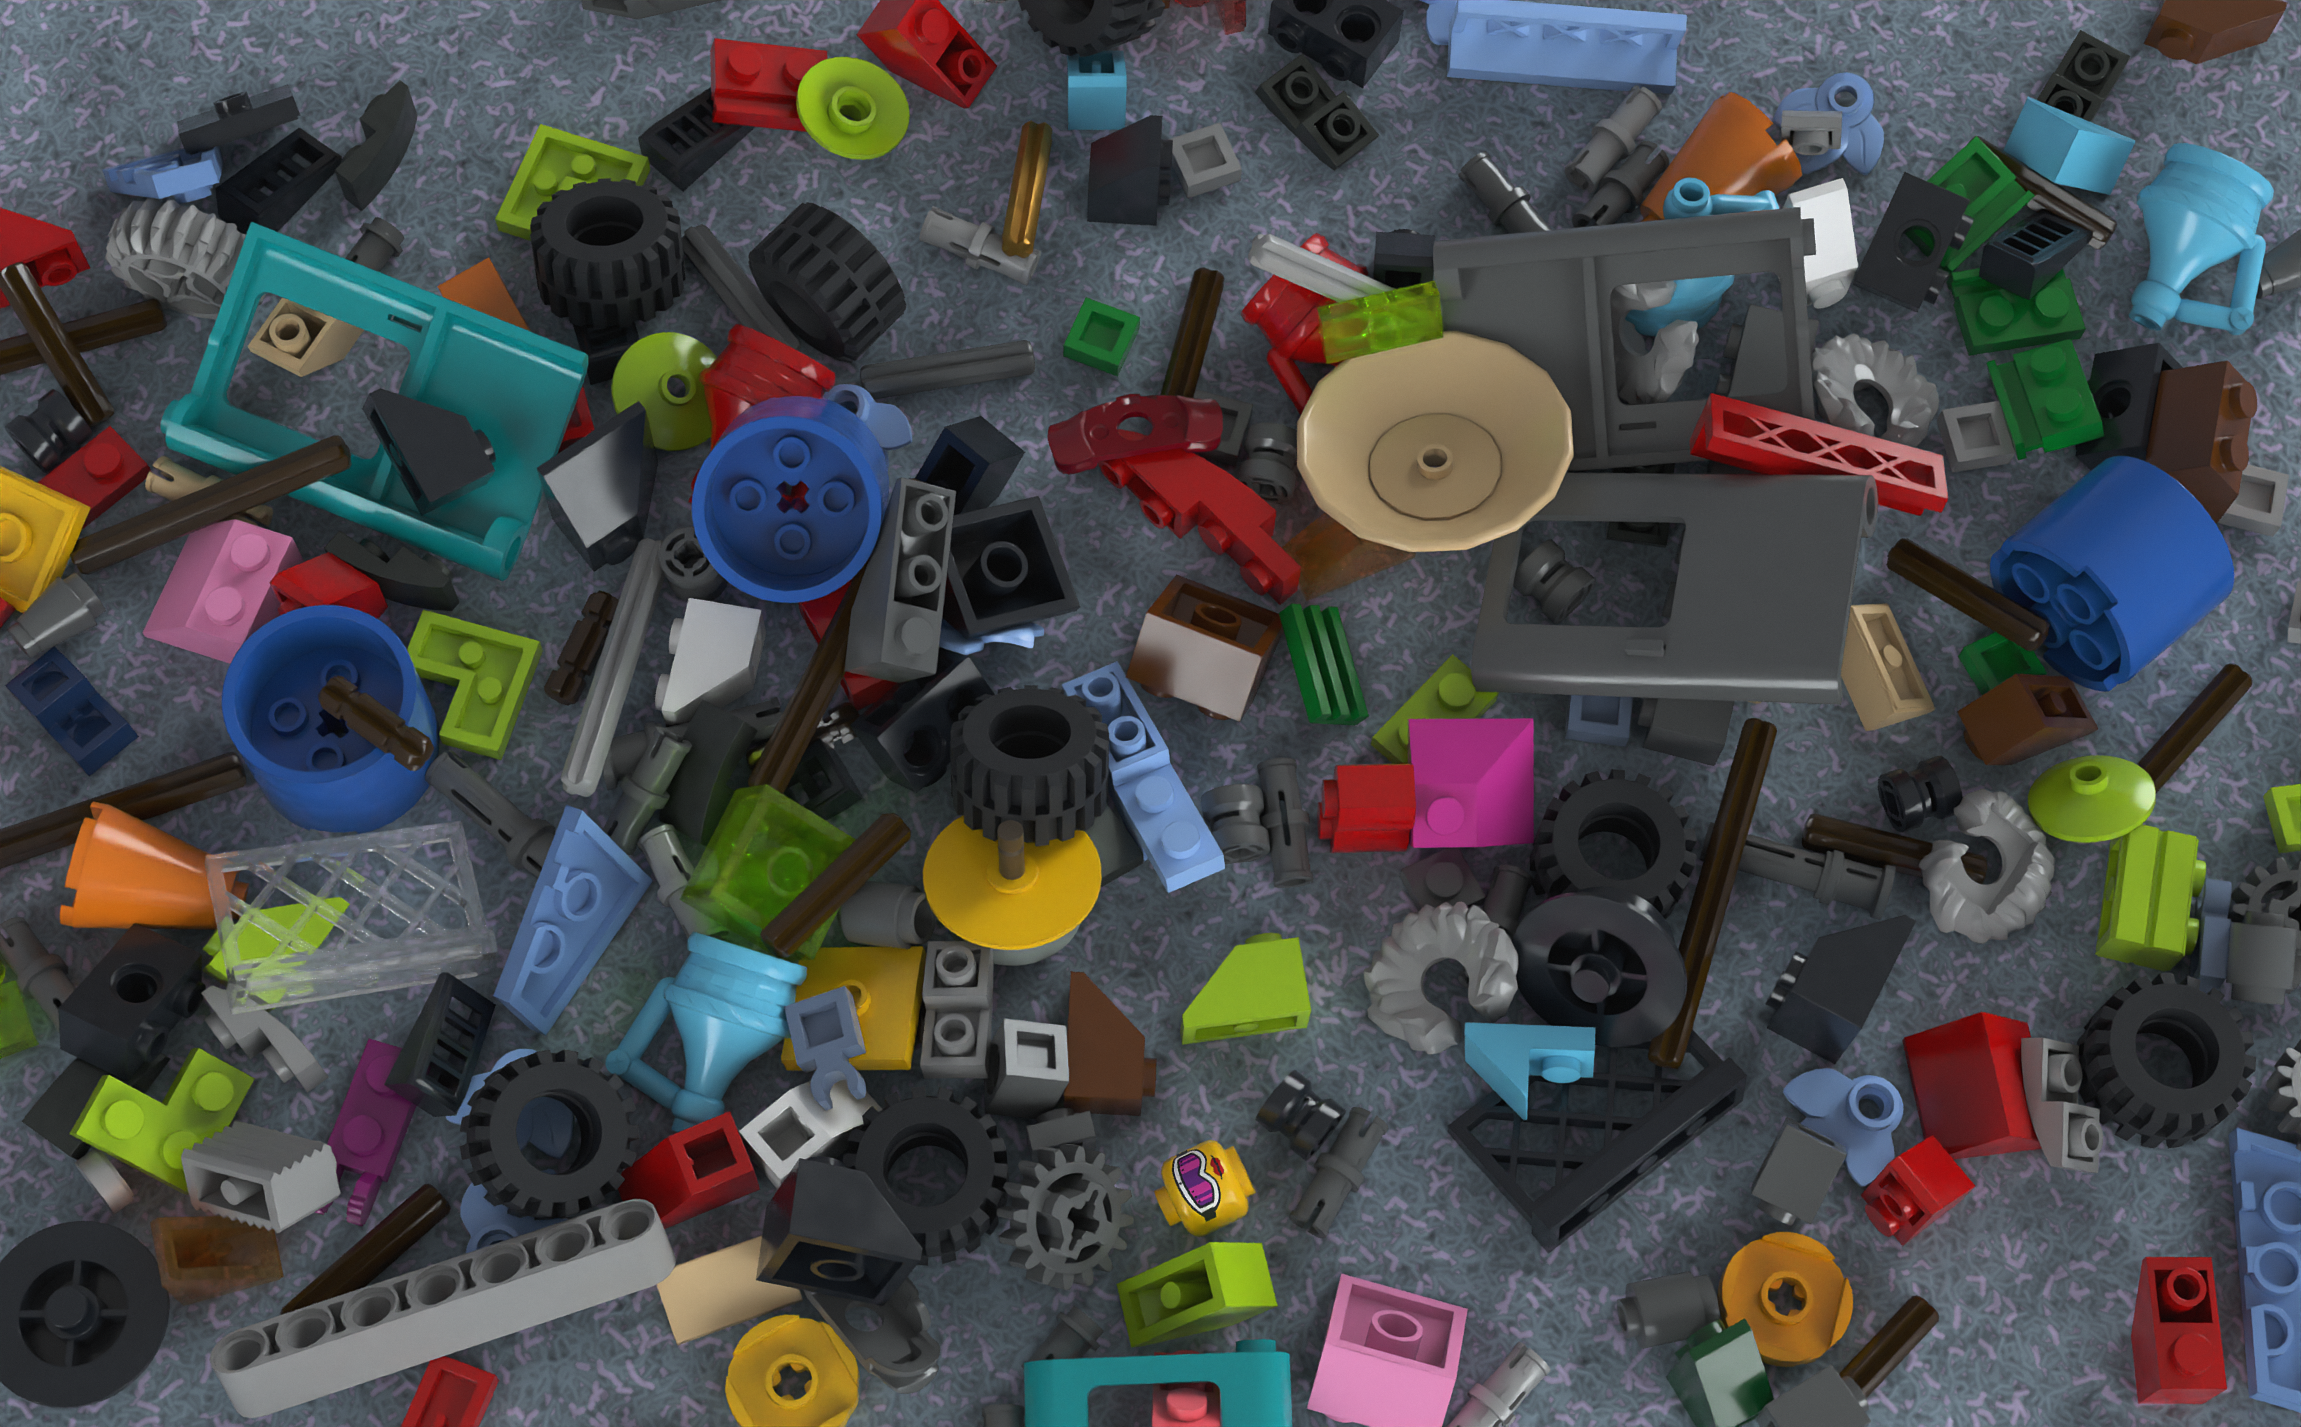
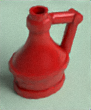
M1315 233L1300 246L1367 277L1369 275L1366 266L1361 264L1355 265L1328 249L1329 243L1323 235ZM1274 274L1241 312L1243 320L1252 326L1257 324L1272 346L1266 355L1267 363L1300 416L1313 391L1294 361L1338 366L1354 351L1382 341L1373 317Z
M735 324L728 332L727 340L729 345L709 368H705L699 373V381L704 386L705 401L711 421L710 452L730 423L751 406L773 397L804 396L822 399L824 391L829 392L835 386L836 374L809 356L768 335L744 325ZM698 469L691 482L692 491L700 469ZM800 481L797 485L792 486L790 495L783 494V497L788 502L800 498L807 503L804 496L808 487ZM693 492L688 500V503H690L691 505Z

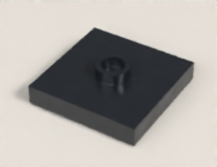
M287 84L251 97L248 96L247 92L224 97L213 102L215 109L177 121L178 134L186 154L193 155L297 120L300 113L290 87Z

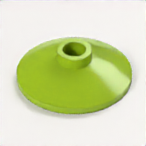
M834 57L823 60L807 71L798 87L796 107L803 127L818 144L839 156L857 160L881 157L899 145L908 129L910 111L903 90L890 74L871 62L853 57ZM843 115H848L852 117L855 121L847 119Z
M675 332L656 333L638 340L624 352L613 373L611 394L617 415L639 401L646 410L654 447L659 450L682 451L705 442L711 437V421L705 401L704 386L699 381V373L712 365L717 359L716 355L697 339ZM669 378H678L684 383L686 389L684 397L677 398L670 394L667 388Z
M2105 755L2082 756L2058 763L2044 771L2034 781L2028 793L2029 814L2041 830L2056 838L2080 843L2107 841L2135 830L2148 819L2156 803L2154 782L2143 768L2131 761Z

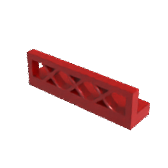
M1710 393L1689 440L1690 455L1761 474L1872 475L1877 486L1878 505L1918 516L1922 515L1924 509L1942 513L1948 501L1943 455Z

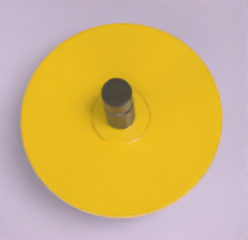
M962 815L937 836L925 858L923 886L932 912L948 928L955 941H969L983 947L993 948V964L1006 966L1027 965L1042 961L1059 952L1072 940L1080 923L1094 907L1100 892L1102 881L1100 857L1090 837L1085 831L1075 830L1074 838L1063 842L1053 839L1049 840V845L1035 846V843L1024 842L1023 827L1019 822L1008 820L999 825L997 830L998 840L993 841L983 837V829H970L964 823V816Z

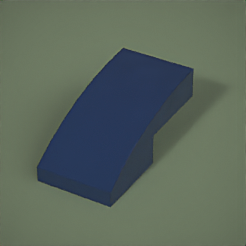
M55 646L5 685L21 705L89 777L139 737L130 724L95 690L88 679Z

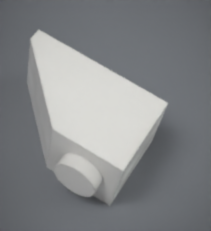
M1843 178L1788 194L1783 207H1800L1801 219L1814 218L1816 255L1804 256L1807 306L1813 304L1818 309L1837 303L1847 294L1858 268L1848 189Z

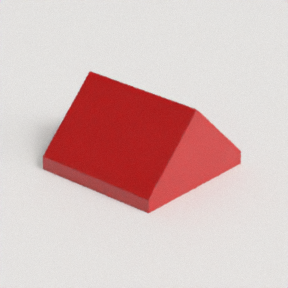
M1979 1012L1904 1037L1902 1041L1924 1140L1933 1135L1953 1160L2042 1149L2033 1128L2023 1084L2021 1038H2031L2027 1022Z

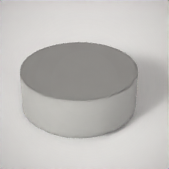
M92 1149L74 1162L89 1185L114 1215L134 1201L133 1196L135 1195L128 1184L99 1149Z

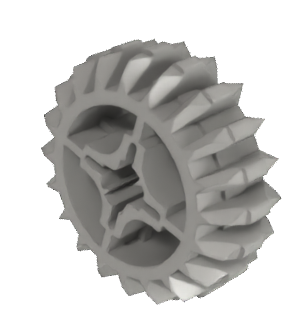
M147 198L145 202L132 201L128 208H123L119 219L116 218L108 234L110 238L107 242L105 259L112 266L111 271L116 277L124 279V284L127 288L138 290L142 293L144 300L157 299L164 309L169 308L180 313L214 319L216 321L246 234L237 231L235 223H225L216 218L215 213H204L199 211L195 205L185 207L179 205L174 200H167L163 203L156 198ZM266 294L261 297L258 305L262 304Z

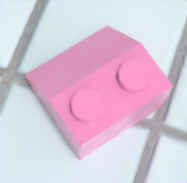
M236 519L218 522L190 533L142 632L143 635L230 664L237 651L254 632L272 619L280 616L277 609L281 604L269 582L278 572L304 562L293 537Z
M1341 1273L1307 1409L1323 1413L1330 1419L1338 1422H1355L1369 1427H1442L1457 1377L1468 1309Z

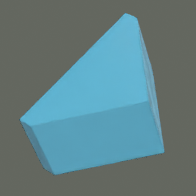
M1102 51L1086 57H1080L1079 54L1067 55L1068 130H1120L1124 128L1127 92L1124 51Z
M2027 97L2003 151L2053 183L2110 195L2135 144V140Z

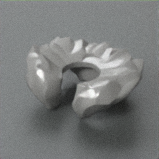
M1674 280L1620 285L1613 289L1611 293L1617 393L1628 405L1666 402L1682 384L1686 369L1693 365L1695 347L1699 342V336L1696 331L1698 328L1697 322L1677 319L1666 327L1659 329L1653 348L1648 353L1645 350L1646 344L1644 339L1635 330V325L1625 320L1627 314L1632 309L1644 311L1670 303L1677 286Z
M1854 333L1844 338L1836 335L1831 340L1825 342L1821 348L1814 347L1813 354L1811 355L1812 385L1818 399V415L1825 420L1826 424L1874 437L1875 424L1859 408L1853 395V391L1874 386L1885 397L1889 407L1887 431L1879 438L1915 448L1927 436L1929 424L1938 411V392L1934 383L1927 382L1925 377L1917 374L1916 362L1912 354L1903 356L1900 351L1889 349V344L1885 340L1871 343L1868 338L1859 337V335Z
M1980 789L1963 796L1960 805L1953 810L1954 815L1957 817L1958 829L1962 833L1987 838L1999 849L2002 857V870L1997 880L1990 885H1982L1973 881L1967 875L1961 857L1969 847L1948 839L1934 841L1931 853L1920 861L1919 868H1921L1923 884L1930 891V913L1939 930L1944 933L1956 931L1966 935L1975 943L1984 944L1989 939L2008 940V933L2020 931L2026 925L2034 923L2036 915L2046 907L2045 900L2052 893L2050 881L2054 877L2055 858L2046 847V836L2043 831L2035 824L2031 816L2025 814L2024 809L2014 799L2010 798L2006 792H1990Z
M1462 901L1457 902L1454 906L1445 902L1436 908L1426 904L1419 912L1408 913L1403 922L1393 924L1391 935L1382 940L1381 950L1374 952L1371 966L1364 969L1365 985L1370 991L1372 1005L1367 1009L1368 1018L1386 1034L1407 1041L1412 1050L1426 1051L1429 1055L1441 1053L1452 1045H1458L1462 1038L1460 1021L1451 1017L1445 1010L1433 1005L1425 995L1423 982L1429 967L1446 958L1458 960L1465 967L1469 976L1468 999L1470 1005L1490 1023H1496L1498 1019L1506 1015L1514 994L1518 989L1516 980L1519 967L1518 953L1511 938L1504 929L1499 928L1498 923L1491 922L1488 915L1480 907L1472 905L1468 909L1467 905Z

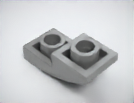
M1783 110L1781 142L1786 138L1794 152L1802 155H1821L1826 153L1828 149H1840L1842 111Z
M928 941L922 993L926 1008L920 1062L924 1079L988 1078L993 1008V948L983 947L969 941Z
M210 986L201 993L214 1010L204 1020L226 1050L238 1043L249 1059L261 1052L283 1083L296 1076L307 1093L329 1078L306 1046L285 1025L264 1009L241 996L215 986Z
M2043 1037L2021 1038V1063L2027 1106L2036 1136L2050 1166L2084 1173H2098L2099 1153L2103 1145V1132L2099 1124L2100 1109L2078 1104V1089L2082 1081L2079 1046Z

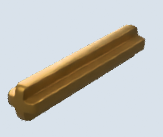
M1031 120L1022 126L1002 234L1003 242L1001 249L1009 257L1018 255L1021 258H1026L1033 252L1052 145L1051 137L1053 130L1046 122L1037 124Z

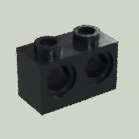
M1273 0L1270 8L1268 34L1273 36L1275 41L1286 51L1291 53L1301 52L1320 63L1331 77L1339 81L1349 80L1364 88L1398 43L1404 10L1387 0ZM1309 11V12H1313V13H1315V14H1314V15H1307V14H1304V13H1301V12ZM1348 39H1360L1364 42L1357 43Z
M939 646L936 674L896 683L849 726L890 781L917 793L922 788L936 783L946 773L947 765L951 762V728L953 722L959 721V713L965 706H975V699L984 694L993 696L995 694L969 656ZM959 693L958 704L949 714L950 702L954 695ZM914 732L913 745L904 754L905 741Z

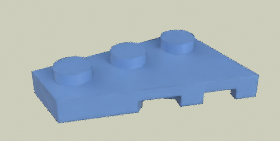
M219 146L193 155L186 154L185 149L180 148L102 170L110 192L156 199L174 195L175 201L178 204L199 200L212 194L210 188L214 187L213 184L219 183L224 160Z
M566 805L493 995L528 1028L545 1036L653 882L583 810Z

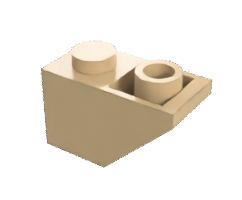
M282 297L251 340L248 348L250 352L303 377L343 360L364 329Z

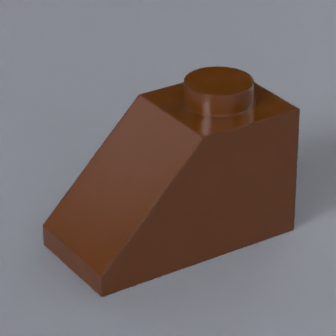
M2161 0L2144 44L2158 49L2168 58L2175 60L2184 59L2194 64H2199L2267 42L2288 3L2282 0Z
M2016 673L1957 711L1966 728L1963 735L1967 746L1977 758L1984 761L1985 765H2013L2098 730L2074 683L2065 676Z
M1071 971L1067 1032L1069 1083L1064 1090V1108H1072L1074 1113L1090 1111V1114L1141 1116L1142 1096L1155 1097L1157 1058H1144L1145 1036L1084 972Z

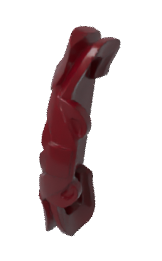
M1126 394L1116 397V401L1097 405L1088 410L1081 411L1067 420L1050 425L1047 437L1057 470L1063 474L1070 475L1094 469L1100 461L1183 448L1186 453L1213 451L1221 443L1223 415L1221 407L1215 399L1189 398L1181 395L1140 396V394ZM1141 417L1148 420L1152 424L1153 429L1146 438L1132 441L1123 438L1118 433V427L1128 418Z

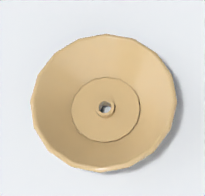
M1461 331L1403 333L1354 351L1317 382L1297 421V468L1318 507L1357 537L1407 552L1468 550L1517 531L1555 498L1574 456L1571 410L1548 372L1508 344Z

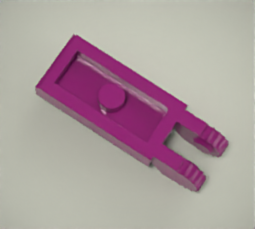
M370 1038L367 1041L327 1145L331 1146L336 1159L338 1184L344 1170L361 1175L348 1201L346 1219L348 1223L362 1227L369 1218L382 1181L388 1182L416 1109V1105L384 1085L402 1048ZM428 1066L426 1075H429L431 1069L430 1066ZM333 1201L327 1204L326 1206L320 1208L319 1210L315 1211V1213L324 1215L325 1212L327 1213Z

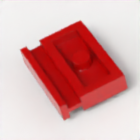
M714 38L710 49L711 100H713L714 108L712 122L807 132L797 112V91L807 71L817 63L828 59L827 51Z

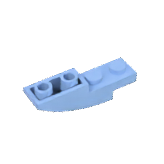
M1118 661L1061 684L1062 690H1064V695L1066 696L1077 695L1086 700V707H1095L1102 715V723L1107 724L1109 731L1108 792L1128 832L1143 853V860H1150L1166 891L1170 893L1225 869L1224 855L1172 767L1167 745L1128 678H1125L1126 675Z

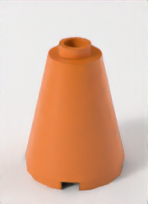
M1729 92L1725 96L1723 94L1712 103L1641 204L1640 212L1644 219L1640 222L1665 219L1663 216L1664 201L1668 192L1681 179L1697 178L1703 181L1710 190V196L1715 194L1754 196L1766 190L1772 191L1776 196L1792 187L1802 176L1801 164L1786 138L1776 145L1766 131L1773 122L1749 100L1736 93Z
M92 802L90 808L94 819L84 818L73 850L64 886L75 889V897L72 907L61 904L60 924L72 926L73 928L129 929L134 923H137L148 929L216 930L225 918L235 920L241 918L247 899L249 883L238 881L240 868L109 804Z

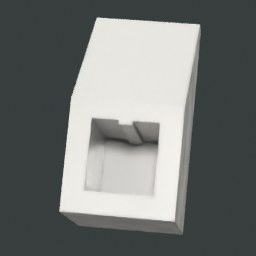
M694 598L688 599L684 619L675 618L671 627L669 654L675 655L670 675L661 674L656 689L655 709L662 711L666 727L691 721L702 699L719 708H723L753 689L766 636L762 610Z
M840 1080L830 1090L833 1108L826 1111L814 1099L810 1088L811 1081L790 1089L739 1130L748 1156L777 1190L799 1158L809 1159L811 1157L823 1156L836 1159L849 1148L848 1138L853 1128L861 1130L864 1126L862 1115L871 1106L878 1112L882 1110L867 1091L865 1098L857 1100L849 1091L847 1080Z

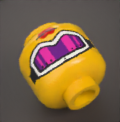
M1214 1140L1204 1141L1163 1162L1161 1176L1165 1186L1154 1191L1159 1206L1170 1227L1182 1222L1187 1231L1196 1237L1206 1236L1243 1218L1249 1210L1247 1197L1256 1193L1235 1147L1231 1146L1224 1150L1222 1145Z

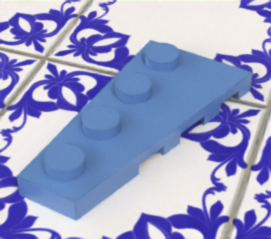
M2235 1128L2228 1134L2249 1398L2301 1413V1151L2296 1148V1144Z

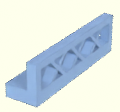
M1457 0L1449 24L1447 77L1630 91L1632 87L1638 85L1640 89L1645 87L1653 93L1672 94L1676 87L1677 48L1686 32L1687 15L1512 0Z

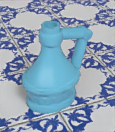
M2188 143L2174 144L2164 156L2163 164L2165 168L2151 185L2145 186L2137 195V205L2141 212H2143L2144 225L2149 240L2150 265L2146 280L2141 281L2132 294L2131 303L2133 307L2129 313V318L2142 326L2156 331L2162 329L2165 321L2174 317L2180 322L2226 330L2232 335H2241L2254 322L2253 310L2266 249V242L2263 237L2255 233L2260 212L2273 199L2274 189L2271 183L2260 173L2223 153ZM2240 255L2230 307L2181 299L2179 294L2191 280L2208 268Z
M1684 178L1679 180L1674 188L1668 192L1663 205V216L1665 219L1772 210L1779 209L1775 194L1769 190L1761 191L1754 196L1726 194L1710 196V190L1703 181L1697 178ZM1734 275L1674 280L1677 286L1670 303L1644 311L1632 309L1627 314L1625 320L1634 324L1635 330L1638 333L1646 336L1656 337L1659 329L1666 327L1677 319L1697 322L1698 330L1704 327L1719 311L1722 294L1733 284L1735 277Z
M693 931L687 939V950L691 952L676 978L665 977L658 982L617 1049L607 1055V1070L611 1074L616 1073V1075L663 1107L671 1109L673 1116H675L671 1129L676 1132L724 1114L725 1103L722 1101V1098L732 1080L750 1061L773 1048L784 1038H791L784 1006L795 1003L797 985L801 986L807 978V967ZM671 1010L682 1039L686 1061L684 1089H681L676 1083L640 1060Z

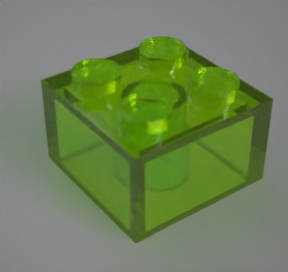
M767 784L736 789L679 900L772 954L760 939L761 931L856 839ZM838 910L790 957H781V959L787 961L814 960Z

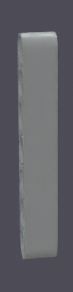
M641 1199L627 1200L240 1328L227 1334L217 1342L211 1351L210 1363L236 1412L248 1418L263 1417L652 1287L662 1282L671 1274L675 1267L676 1256L654 1205Z

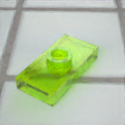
M1435 281L1317 307L1322 350L1327 364L1444 338L1440 294Z

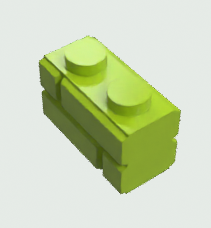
M2142 824L2135 830L2110 840L2095 955L2125 963L2131 962L2138 966L2156 970L2170 971L2185 955L2193 953L2199 934V920L2189 917L2192 897L2197 898L2200 895L2206 876V862L2197 860L2199 839L2196 836L2170 830L2163 832L2159 828Z

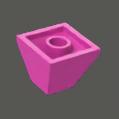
M1533 718L1408 719V764L1412 763L1414 765L1416 795L1415 823L1413 829L1410 830L1409 844L1413 848L1488 847L1534 843Z

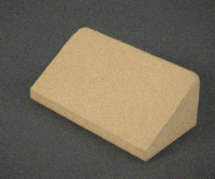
M1887 603L1851 605L1841 677L1865 731L1883 728L1934 711L1935 707L1889 605Z
M762 1235L676 1265L667 1278L656 1284L677 1346L803 1301L799 1289L756 1281Z

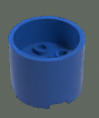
M804 396L773 397L755 404L742 412L725 429L703 462L693 489L692 521L695 534L704 555L713 568L739 590L763 600L780 603H798L814 600L836 591L849 582L869 559L875 547L888 505L889 476L886 466L887 462L878 440L866 424L854 413L824 398L817 399ZM784 481L791 486L797 485L800 481L805 483L808 487L804 496L807 503L800 498H796L791 502L785 500L783 494L787 486Z
M2113 456L2098 464L2008 537L2001 548L1992 555L1990 561V575L1993 588L2049 621V634L2043 643L2049 650L2044 653L2042 658L2054 670L2068 677L2071 681L2083 687L2102 692H2109L2117 684L2125 683L2133 678L2226 600L2234 585V566L2226 541L2216 523L2201 503L2182 484L2163 470L2146 461L2129 456Z
M318 605L296 609L282 614L260 627L243 643L230 663L222 690V713L227 732L265 797L290 822L309 831L310 829L340 833L356 831L357 834H362L379 829L404 815L420 800L430 784L425 781V774L431 763L438 757L440 743L439 723L406 647L399 637L380 620L360 610L336 605ZM336 675L343 676L358 687V692L361 694L367 693L405 720L406 726L409 728L415 727L429 737L434 747L431 757L419 770L410 771L394 760V755L391 752H383L346 725L347 721L344 719L338 720L324 710L317 697L330 678ZM341 729L346 735L339 738L334 732Z

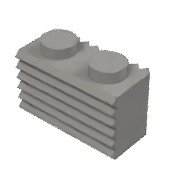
M235 1120L232 1127L225 1126L222 1133L215 1131L212 1139L205 1137L202 1144L194 1143L192 1150L184 1148L181 1155L190 1201L196 1211L200 1209L205 1213L211 1211L214 1216L220 1214L223 1219L228 1216L232 1221L238 1219L241 1224L246 1221L250 1226L256 1224L259 1229L264 1226L267 1231L274 1229L277 1234L336 1200L341 1194L336 1174L337 1163L331 1146L321 1141L294 1136L275 1129H267Z

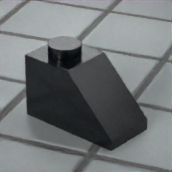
M1398 229L1392 232L1376 231L1373 279L1430 304L1434 275L1433 244L1435 235L1419 234L1409 229ZM1373 317L1374 321L1383 322Z
M381 388L369 393L362 410L421 516L488 483L495 472L492 463L496 462L495 452L485 433L480 429L473 431L466 416Z
M982 416L944 427L915 479L930 485L956 491L953 515L987 508L999 497L1025 451Z

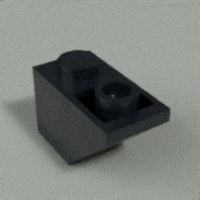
M1150 115L1091 143L1087 222L1156 226L1158 205H1169L1173 140L1161 139L1163 116Z

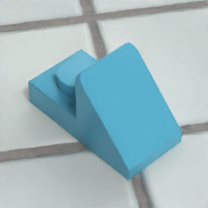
M1465 1022V1062L1523 1120H1527L1529 1075L1542 1076L1544 1079L1555 1083H1570L1578 1080L1580 1077L1593 1078L1595 1027Z

